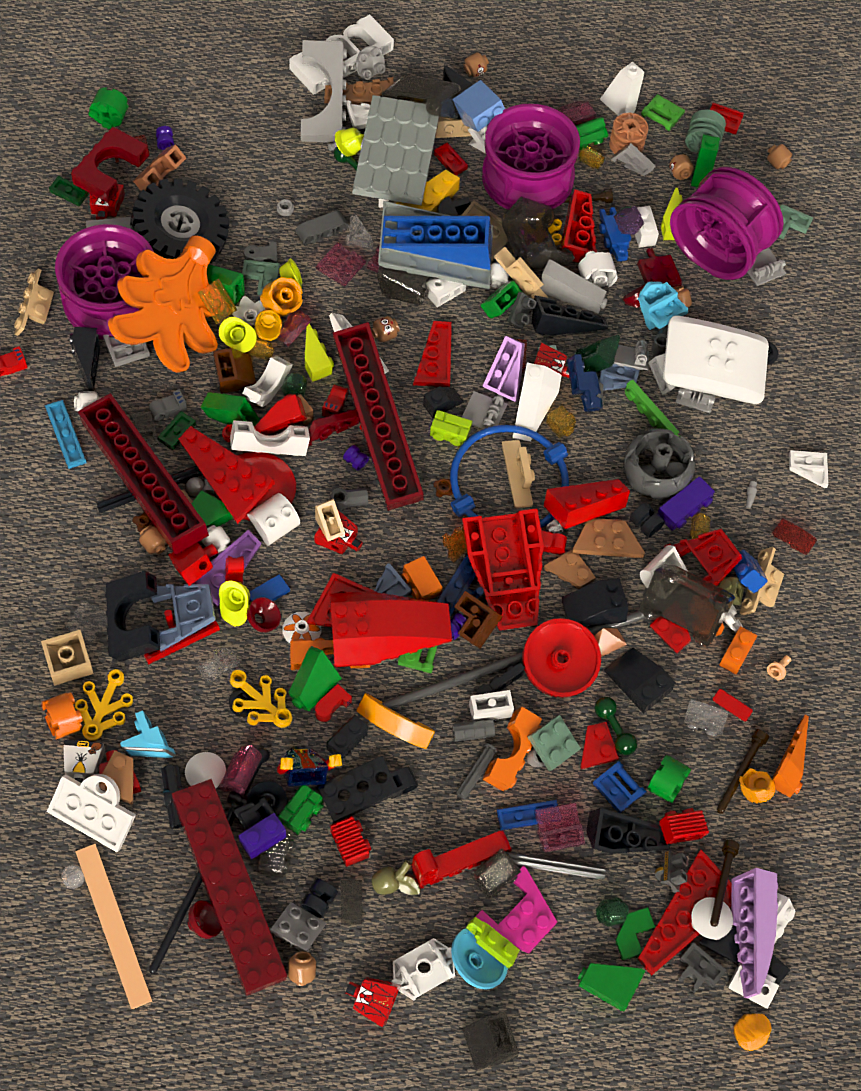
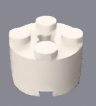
M590 251L585 254V257L578 265L580 276L600 288L606 285L609 288L617 281L616 268L612 256L608 252L595 253Z

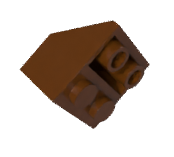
M233 348L213 351L214 365L221 394L244 390L245 387L256 384L249 354Z

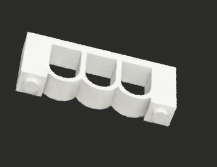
M371 15L359 19L357 24L348 26L344 30L343 35H332L326 39V41H343V48H347V53L351 56L343 61V64H346V74H343V78L357 71L356 59L360 52L349 39L354 37L361 38L369 46L380 48L383 55L393 50L394 39ZM302 52L289 59L290 70L313 95L325 89V85H330L323 72L314 66L302 64Z

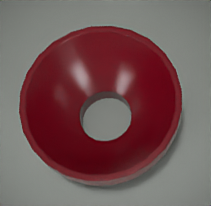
M645 285L625 295L622 298L623 302L635 308L640 307L638 297Z
M259 597L253 600L247 608V619L257 631L267 633L279 626L281 621L280 610L272 600ZM255 614L262 617V624L255 620Z
M200 900L190 907L188 913V927L190 930L205 939L213 938L220 933L219 923L209 902Z

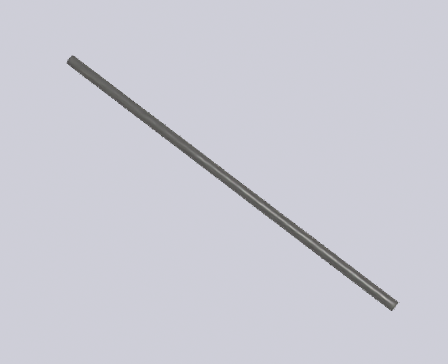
M720 583L716 586V588H715L711 593H717V592H718V587H719ZM691 591L627 614L626 622L596 625L588 628V630L595 635L603 628H619L666 611L676 600L680 606L689 603L697 593ZM523 652L383 701V705L394 709L508 668L511 665L522 663Z

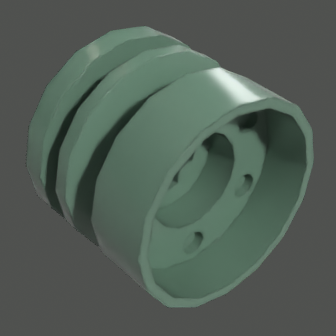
M706 109L695 112L692 115L686 135V146L692 152L697 153L704 134L720 138L719 150L726 127L725 118L713 110Z

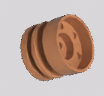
M623 113L617 116L613 122L609 140L612 152L616 154L630 143L642 152L648 133L646 120L635 113Z

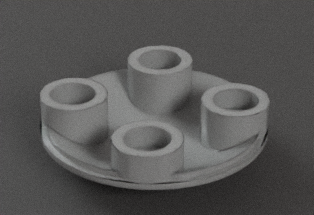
M367 46L359 52L356 59V70L360 77L369 80L374 75L385 72V59L382 50L375 46Z

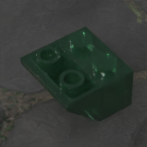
M611 336L577 349L575 354H581L584 362L583 371L597 373L613 366L621 336Z

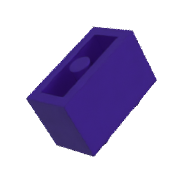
M273 813L238 835L239 842L252 860L286 838V829L276 814Z

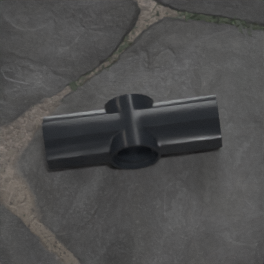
M173 764L166 765L161 768L165 806L168 809L171 829H179L183 827L172 801V793L184 789V786L181 784L179 766Z

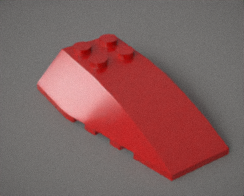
M538 509L522 510L515 514L482 518V516L462 518L469 561L480 587L484 589L483 594L488 606L503 616L497 624L499 631L538 625L540 576L544 549Z
M372 591L329 593L334 667L375 665L386 659H395L406 653H415L419 649H428L452 641L449 604Z

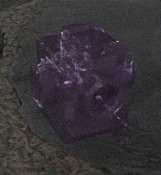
M624 206L613 216L622 234H636L644 225L637 206Z

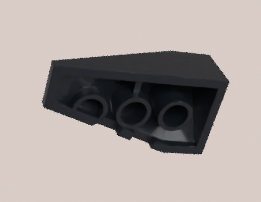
M534 296V300L537 302L532 312V325L535 333L540 335H561L608 329V324L603 316L586 310L579 312L569 304L565 307L556 304L557 300Z

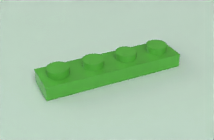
M634 380L628 382L625 389L626 397L637 405V409L641 414L644 413L647 416L650 425L656 428L671 430L678 436L679 431Z

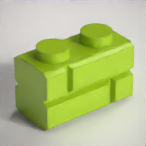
M437 410L431 425L430 436H433L438 441L446 440L454 446H460L468 439L473 421Z

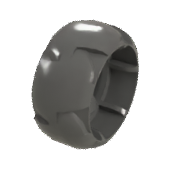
M654 428L636 436L630 442L624 456L623 468L629 485L636 492L643 496L650 495L655 500H665L674 497L690 484L695 472L696 463L694 451L683 436H677L668 429ZM646 449H651L654 454L651 465L640 467L638 465L639 454L642 455ZM672 454L679 460V462L669 463ZM666 470L672 477V479L654 478L653 474L655 471L662 472Z

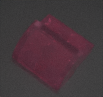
M252 745L240 747L239 751L235 752L218 788L224 792L236 791L243 795L262 759V754Z
M575 802L535 810L538 826L537 833L545 853L585 845L582 824L579 822Z

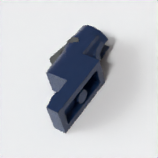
M581 354L573 355L567 359L572 395H581L585 412L603 409V384L598 381L597 373L584 372V362Z

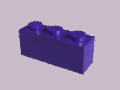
M699 476L659 508L658 514L665 520V525L672 531L676 528L681 529L687 523L689 517H696L700 512V508L703 506L706 508L713 502L712 498L715 491Z

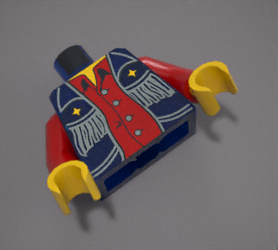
M293 746L290 750L286 751L285 758H281L277 766V772L281 775L285 774L288 786L325 784L327 771L335 766H342L341 754L329 755V759L325 760L314 749H300L298 746Z

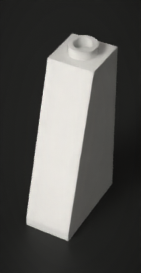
M631 62L620 70L600 100L618 116L623 113H634L645 72L634 62Z

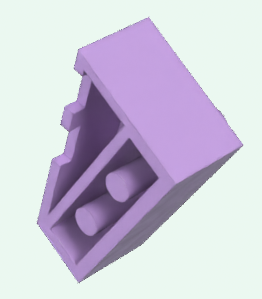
M505 336L482 387L514 402H518L524 343Z

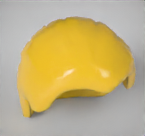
M273 310L261 311L255 319V332L258 337L269 341L278 338L282 327L281 317Z

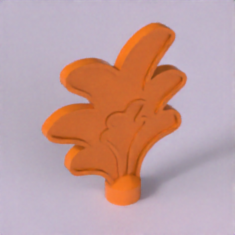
M192 236L185 245L183 252L176 259L163 258L148 249L140 252L136 258V266L144 278L125 276L120 278L117 283L122 299L128 305L139 310L134 313L117 315L109 319L108 326L115 339L131 345L143 344L153 340L156 354L161 362L168 369L176 373L186 371L190 365L184 341L192 350L204 354L215 351L218 343L205 317L208 318L218 314L221 310V303L210 288L207 279V266L216 252L214 245L204 237Z

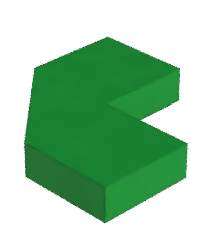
M648 908L629 913L615 940L622 961L640 956L642 949L636 934L655 929Z

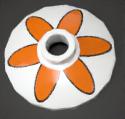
M296 612L285 620L283 635L287 642L290 643V641L296 639L309 641L320 637L321 626L307 624L311 613ZM299 625H304L305 628H304V629H300L298 626H299Z

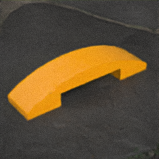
M367 693L364 694L356 710L381 729L424 749H427L435 733V730L420 722L415 723L384 706L382 701Z

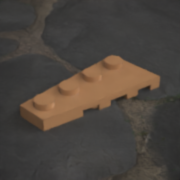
M393 77L385 81L375 79L368 83H363V81H358L352 85L346 83V90H343V95H346V101L349 100L351 104L361 105V103L371 105L373 95L392 98ZM325 85L324 103H329L332 88L331 85Z

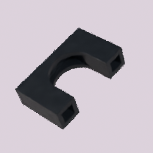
M146 570L106 583L107 649L109 656L118 661H125L160 650L159 630L146 625L127 631L125 625L127 613L136 602L157 595L156 576Z

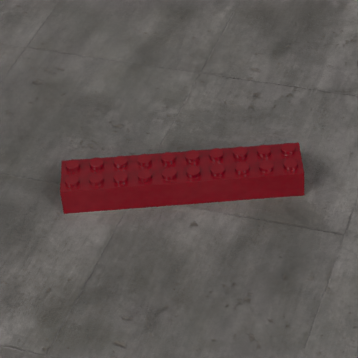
M369 322L333 332L336 349L387 511L423 501V490Z
M111 393L78 411L83 426L175 555L209 536L203 519Z
M212 779L172 793V801L245 995L248 996L286 980V971Z

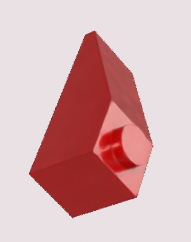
M294 394L284 396L254 428L263 435H269L289 425L306 420L307 416L301 398Z

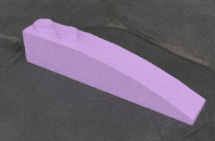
M754 868L732 878L731 912L733 915V925L736 926L737 933L734 935L735 943L739 944L740 949L737 958L738 962L742 963L743 968L740 971L744 998H750L761 993L768 974L776 937L778 910L777 873L759 868Z

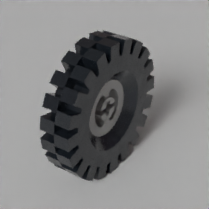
M173 178L172 185H170L168 179L159 180L158 186L153 182L147 186L146 191L142 190L137 200H135L130 218V226L132 230L148 241L154 253L166 259H176L183 252L190 237L201 236L209 240L215 247L216 252L210 263L212 264L217 259L218 254H221L224 248L230 224L229 217H226L227 211L225 206H219L221 200L215 194L208 197L210 190L202 186L197 191L195 190L196 182L188 180L187 187L183 186L182 179ZM179 221H182L180 232H176Z

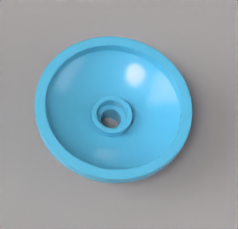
M465 928L455 936L452 942L451 955L456 970L467 983L476 988L492 989L498 986L505 979L508 968L476 943L475 935Z

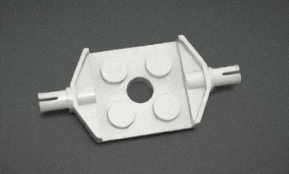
M433 938L393 961V980L391 982L400 984L399 992L414 1001L417 997L441 983L454 978L455 966L452 960L451 947L448 948ZM422 962L427 963L430 966L429 972H420L418 965Z

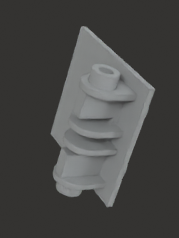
M767 248L757 255L754 265L747 273L755 285L759 286L785 275L786 272L783 267L786 263L783 259H776L771 250Z
M639 340L635 348L618 344L613 345L614 364L633 367L637 370L649 369V351H647L646 341Z
M680 387L675 403L711 413L716 395Z
M473 391L462 418L472 420V425L481 429L497 426L508 403H505L503 396L499 394L491 398Z
M290 902L270 931L274 934L273 937H277L282 941L285 940V944L290 942V947L295 945L294 948L299 951L309 953L311 945L325 927L326 922Z

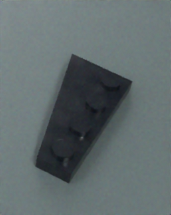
M732 925L729 933L721 939L714 940L704 937L698 943L715 954L732 961L737 966L740 963L737 958L740 949L739 944L735 943L734 935L737 933L734 925ZM772 955L768 974L776 978L775 983L779 985L790 972V969L776 956Z

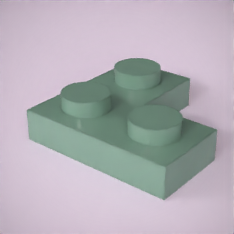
M782 204L780 209L784 225L779 238L784 240L789 228L806 234L813 217Z
M244 260L242 274L244 279L259 280L257 295H261L268 283L278 279L280 263Z

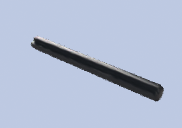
M193 466L172 474L171 477L176 484L203 474L197 466ZM130 491L98 502L97 508L100 513H103L136 499Z

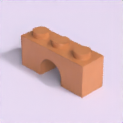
M176 144L167 147L133 182L141 191H146L147 186L153 182L158 186L159 180H163L165 175L175 170L186 157Z

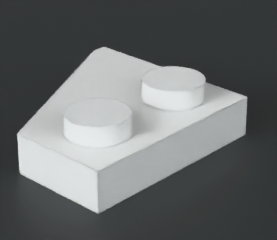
M347 100L346 108L352 126L358 130L366 128L370 105L365 103L355 105Z
M790 450L789 470L823 488H827V453Z

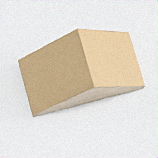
M334 499L316 505L315 519L326 540L331 541L345 535Z

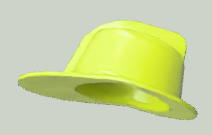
M355 127L339 130L335 133V142L338 149L345 156L357 155L358 151L361 150L364 134H361Z
M289 259L288 262L279 268L280 278H292L302 288L300 271L296 263Z
M229 317L219 327L220 339L230 348L246 353L254 347L257 334L254 328L237 317Z
M226 581L219 589L221 617L234 627L241 626L247 620L246 613L250 593L241 582Z

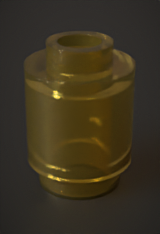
M590 146L587 148L583 147L579 154V157H581L580 161L593 169L599 170L605 160L602 153Z
M257 338L254 347L248 353L251 356L267 360L268 357L271 358L273 356L274 348L272 343Z
M698 513L692 517L690 530L692 539L698 538V535L710 532L711 519L706 514Z

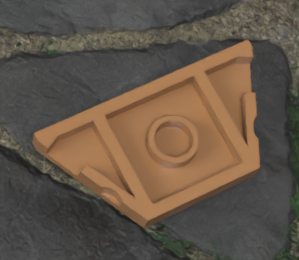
M595 518L587 521L572 549L574 554L643 558L645 556L641 545L626 521Z

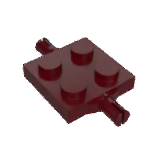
M649 248L646 250L649 258L638 260L637 265L645 284L647 282H662L663 284L667 282L672 288L682 285L683 282L671 255L656 256L653 248Z

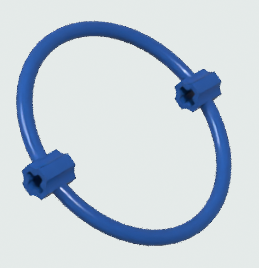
M516 425L491 426L476 432L460 446L451 465L450 482L455 500L451 502L452 510L458 517L463 515L468 517L478 516L472 511L476 507L472 497L468 494L461 495L458 486V468L467 449L479 439L500 432L519 433L533 438L546 448L543 453L548 463L551 465L558 464L562 479L561 487L569 486L568 470L563 460L568 456L564 444L558 442L553 445L539 433ZM549 513L540 520V527L543 528L549 524L554 517Z

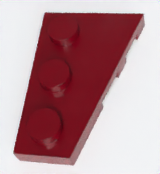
M356 409L315 419L309 429L310 440L308 447L312 446L314 440L319 438L321 441L325 440L334 431L338 434L359 424Z

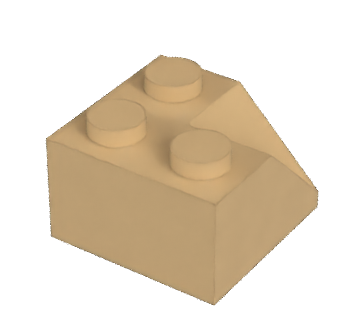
M81 630L41 641L54 686L94 674Z

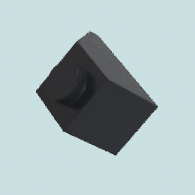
M441 386L424 394L423 406L432 418L435 417L437 410L447 412L464 403L454 388Z

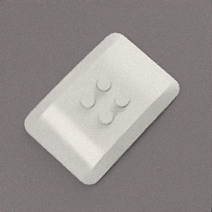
M673 316L668 323L663 378L665 382L673 386L746 403L759 404L763 401L765 394L768 341L761 335L734 327L684 316Z

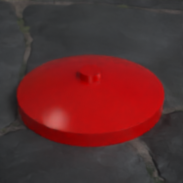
M246 452L238 455V457L275 481V484L250 511L277 493L285 496L291 504L293 503L296 493V480L292 470L283 460L275 455L263 452ZM247 515L243 518L245 520L250 521Z
M552 619L540 624L528 636L523 647L522 662L528 679L538 690L549 696L567 698L582 693L595 681L601 667V652L594 635L585 626L570 619Z

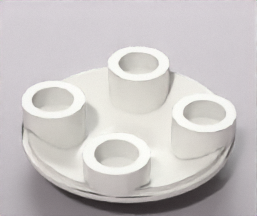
M725 596L719 598V609L724 622L737 633L739 627L743 626L739 619L736 620L734 617L737 614L732 603L729 604Z
M202 752L194 755L188 761L185 768V777L190 786L212 779L216 789L222 784L226 776L225 763L218 755L211 752Z
M704 898L698 901L692 910L691 925L702 936L719 940L727 935L732 928V912L728 905L723 902L719 924L716 927H712L710 920L715 898Z

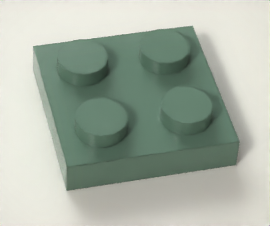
M560 715L555 716L528 736L548 771L555 769L581 749Z

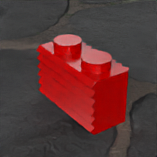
M693 808L683 810L682 813L670 811L665 813V817L659 821L667 845L702 839L709 833L702 810L694 811Z
M351 816L330 825V832L346 867L369 858L371 846L367 838L363 839L361 835L363 829L359 820L355 821L354 817Z

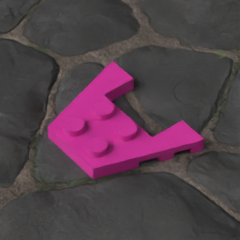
M523 865L511 878V881L526 896L499 924L483 910L475 917L489 924L518 949L529 954L557 924V920L527 868Z

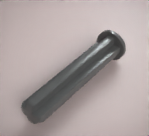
M485 743V749L456 792L460 798L467 799L494 755L499 753L498 749L493 745Z

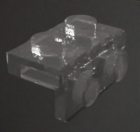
M690 698L683 722L687 723L686 727L697 731L699 727L705 729L706 734L717 737V734H723V728L729 711Z

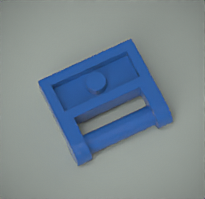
M619 761L594 780L593 785L613 808L621 814L647 791L633 780L624 770V765ZM617 773L623 779V781L631 788L634 794L631 795L629 791L621 784V782L614 776V774Z

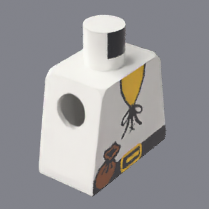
M64 740L65 774L80 783L88 777L97 774L105 752L104 744L102 742Z

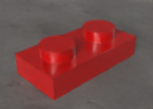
M448 142L434 150V156L454 175L457 176L468 169L467 163Z

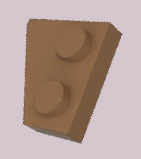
M572 550L544 565L545 571L554 573L559 576L558 578L570 582L571 585L578 589L583 588L596 579L580 555L572 553Z
M114 751L102 774L115 781L120 791V800L132 805L134 759ZM100 782V789L106 792V784L104 782Z

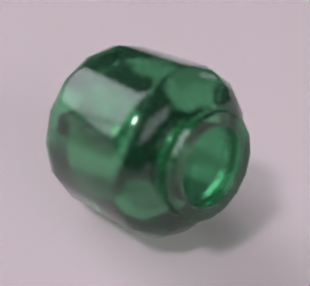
M298 373L288 374L282 386L284 396L289 394L298 396L301 394L304 397L308 385L306 378Z
M619 897L602 900L596 908L598 921L607 927L623 924L629 913L627 904Z

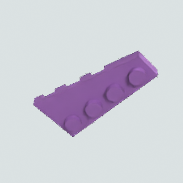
M247 530L211 561L213 568L193 584H209L213 604L218 608L220 605L219 589L225 582V561L227 556L232 558L244 556L245 569L262 543Z

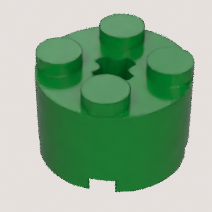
M103 87L97 91L88 114L91 118L102 124L104 128L111 129L121 125L129 105L127 104V98L116 89L110 91L106 90L107 87Z
M666 754L661 762L662 765L655 772L647 790L673 803L692 769Z

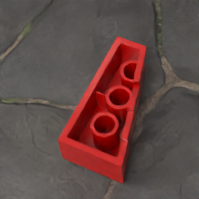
M575 189L571 196L558 256L560 258L580 263L586 253L590 251L597 253L595 246L596 236H594L595 225L592 217V196L590 193Z
M619 479L551 488L546 491L544 507L564 529L625 508L630 490Z

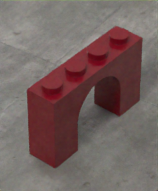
M112 127L93 146L89 154L83 157L80 164L73 168L71 172L73 184L108 203L118 192L117 180L98 170V165L109 158H120L139 168L149 157L148 145Z

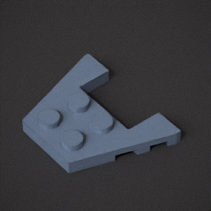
M166 584V586L157 585V595L152 596L153 602L156 603L172 598L176 627L160 631V651L169 648L216 621L209 584H192L190 586L187 584L184 586H174L173 584Z

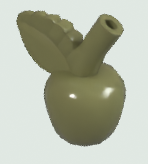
M405 860L397 871L390 866L378 870L371 879L373 889L381 895L393 893L398 889L409 895H417L421 891L417 880L413 876L406 874L412 866V863L408 860Z

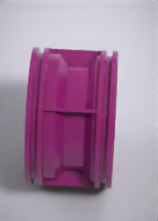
M540 104L515 105L504 109L503 113L496 115L490 121L486 130V157L482 167L483 186L490 198L503 208L523 214H537V211H543L544 207V212H547L564 203L568 196H570L574 186V164L578 158L580 148V136L574 123L562 112Z
M718 167L711 170L701 180L698 189L673 210L670 218L672 235L684 255L714 277L725 280H735L743 277L754 265L757 255L762 250L769 248L779 238L784 225L781 209L771 192L750 174L732 167Z
M103 224L91 226L75 233L62 245L56 257L55 273L65 315L73 326L97 328L99 339L104 340L103 335L115 338L108 326L109 319L117 315L134 313L139 310L128 305L122 299L117 283L120 278L125 276L144 278L137 269L136 258L140 252L147 249L153 251V249L143 236L127 227ZM76 289L84 292L78 295Z

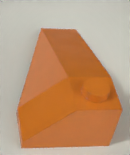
M804 715L772 778L775 790L790 798L794 793L798 794L803 785L800 780L804 770L809 719L807 715Z

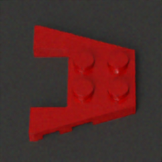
M722 529L698 535V538L680 540V543L671 545L676 548L680 557L692 552L708 574L692 585L702 601L742 559L740 552Z

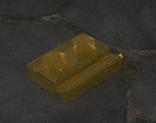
M219 279L214 280L198 292L216 324L221 323L232 315L233 312L237 311Z

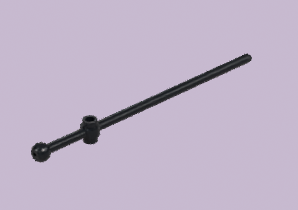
M260 747L254 752L255 761L240 790L237 792L232 790L228 795L227 802L232 803L226 816L230 826L235 818L232 808L247 803V793L262 763L269 760L270 752L265 748ZM199 871L149 967L151 974L157 972L203 882Z

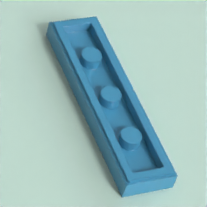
M60 400L45 405L68 469L87 463L64 401Z

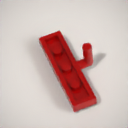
M166 610L164 615L169 629L176 627L172 611ZM214 621L163 651L156 650L143 656L149 665L219 631V625Z

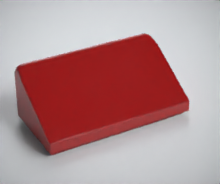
M719 689L712 699L744 722L748 720L753 712L751 708L723 689Z

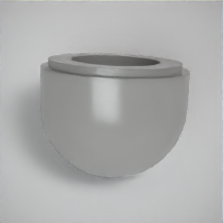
M198 477L190 478L186 483V491L190 496L197 497L200 491H203L205 484Z
M532 748L527 753L528 763L533 767L545 766L543 761L540 762L537 759L535 748Z

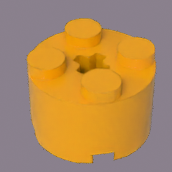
M281 277L264 287L260 301L265 310H273L280 317L296 311L301 306L303 301L302 288L294 279Z

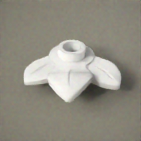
M243 296L239 306L231 307L233 317L243 320L250 326H255L257 315L265 310L260 300L254 303L246 296Z

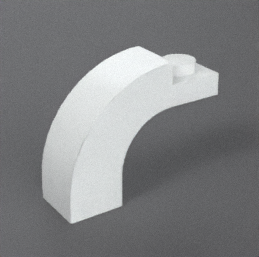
M278 356L271 357L258 382L252 386L245 387L242 394L247 396L249 401L261 407L266 406L284 384L293 364Z

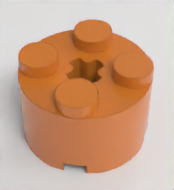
M71 692L42 701V709H47L46 722L56 740L82 729L81 722L83 719L80 711H75L73 706L75 700Z

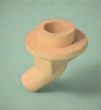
M786 655L779 663L776 661L770 663L767 667V673L777 680H782L786 676L785 667L792 661L791 658Z

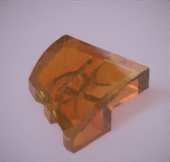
M463 525L455 528L451 536L448 533L443 535V545L448 549V559L452 562L458 560L467 551Z

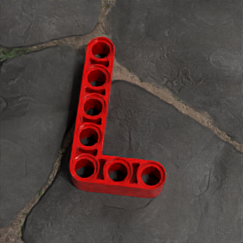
M501 830L436 857H433L430 849L423 850L413 856L411 870L420 889H423L424 885L429 883L430 885L442 881L446 876L452 877L462 873V870L466 868L469 870L481 865L483 861L487 860L489 862L500 857V854L511 852L512 848L504 831Z

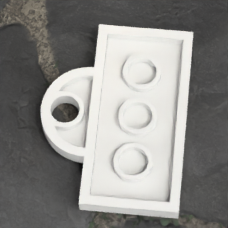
M65 774L62 776L47 810L48 813L115 852L121 849L136 814L119 805L120 791L113 779L103 774L92 775L82 783ZM100 782H104L106 784V792L100 789Z

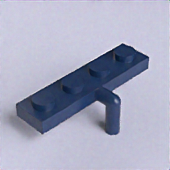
M467 553L436 601L449 604L450 616L455 610L454 606L465 591L476 598L484 593L482 587H478L475 591L469 588L476 575Z

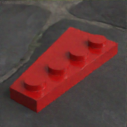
M433 321L413 385L450 387L452 322Z

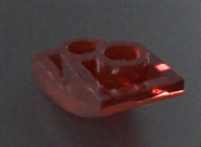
M783 518L772 532L774 537L789 543L791 548L805 555L809 553L817 541L811 534Z

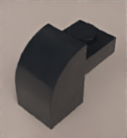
M450 196L440 202L438 213L459 216L464 213L471 202L468 197L451 201Z

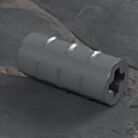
M493 719L452 724L453 739L457 742L495 737Z

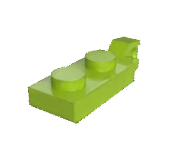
M474 917L468 922L466 929L475 935L476 943L504 966L510 968L514 964L520 949L480 919Z

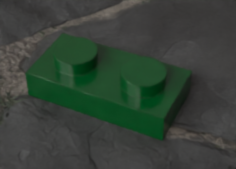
M60 176L49 187L50 193L77 206H80L89 195V192Z
M180 411L158 436V441L174 450L180 443L178 439L190 426L194 427L196 425V420Z

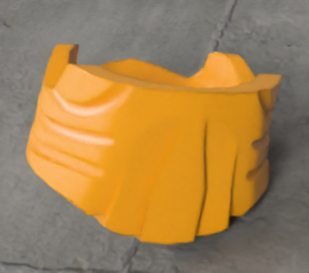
M750 768L743 776H740L741 792L748 801L757 804L766 802L773 797L775 784L767 772L756 771Z
M744 1014L733 1026L734 1036L738 1044L743 1049L749 1051L764 1046L772 1029L769 1019L764 1014Z

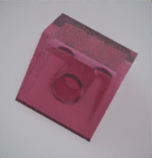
M575 101L556 108V110L566 115L575 126L593 120L596 117V113L588 101Z

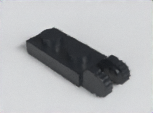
M521 662L516 666L511 665L502 676L499 677L497 675L492 678L489 685L482 684L478 687L476 695L500 692L522 677L525 667Z

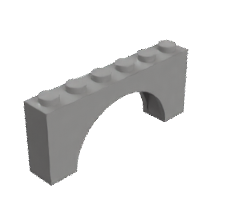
M303 40L302 64L314 66L324 73L330 82L332 95L328 105L322 112L314 117L301 119V142H335V133L346 129V127H342V121H346V111H342V105L346 106V95H343V90H346V79H343V74H346V64H343V59H347V48H343V41Z

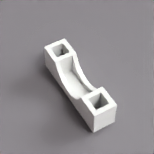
M233 420L230 435L231 450L306 456L310 440L308 427L289 425L282 433L268 436L259 433L254 428L252 422Z

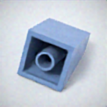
M481 80L453 98L463 124L477 132L486 127L496 115L503 113L505 109L501 99Z

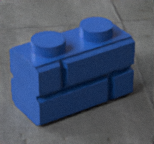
M741 550L742 559L733 569L740 583L755 593L768 580L758 561L745 550Z

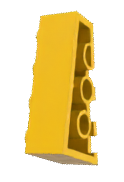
M444 170L426 182L422 206L397 202L396 204L438 213L440 202L448 196L452 198L459 190L460 178Z

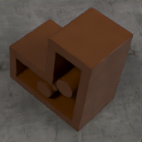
M466 591L454 606L469 617L458 634L481 649L503 616Z

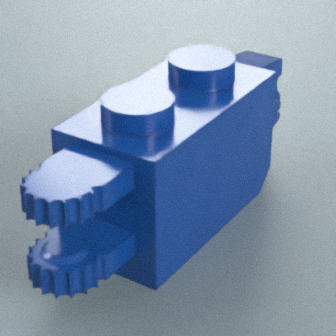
M615 207L610 208V215H606L605 209H600L601 224H599V230L605 237L604 246L608 248L610 254L613 253L617 262L626 261L628 259L627 250L631 236L623 213L617 214Z

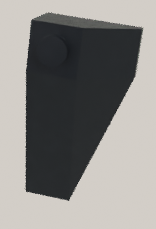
M603 808L589 811L586 832L592 849L609 854L670 849L671 844H666L660 825Z

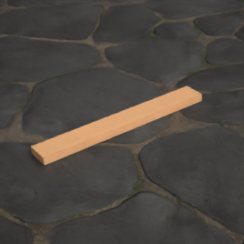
M96 844L75 851L130 1007L134 1009L149 1003L152 999Z

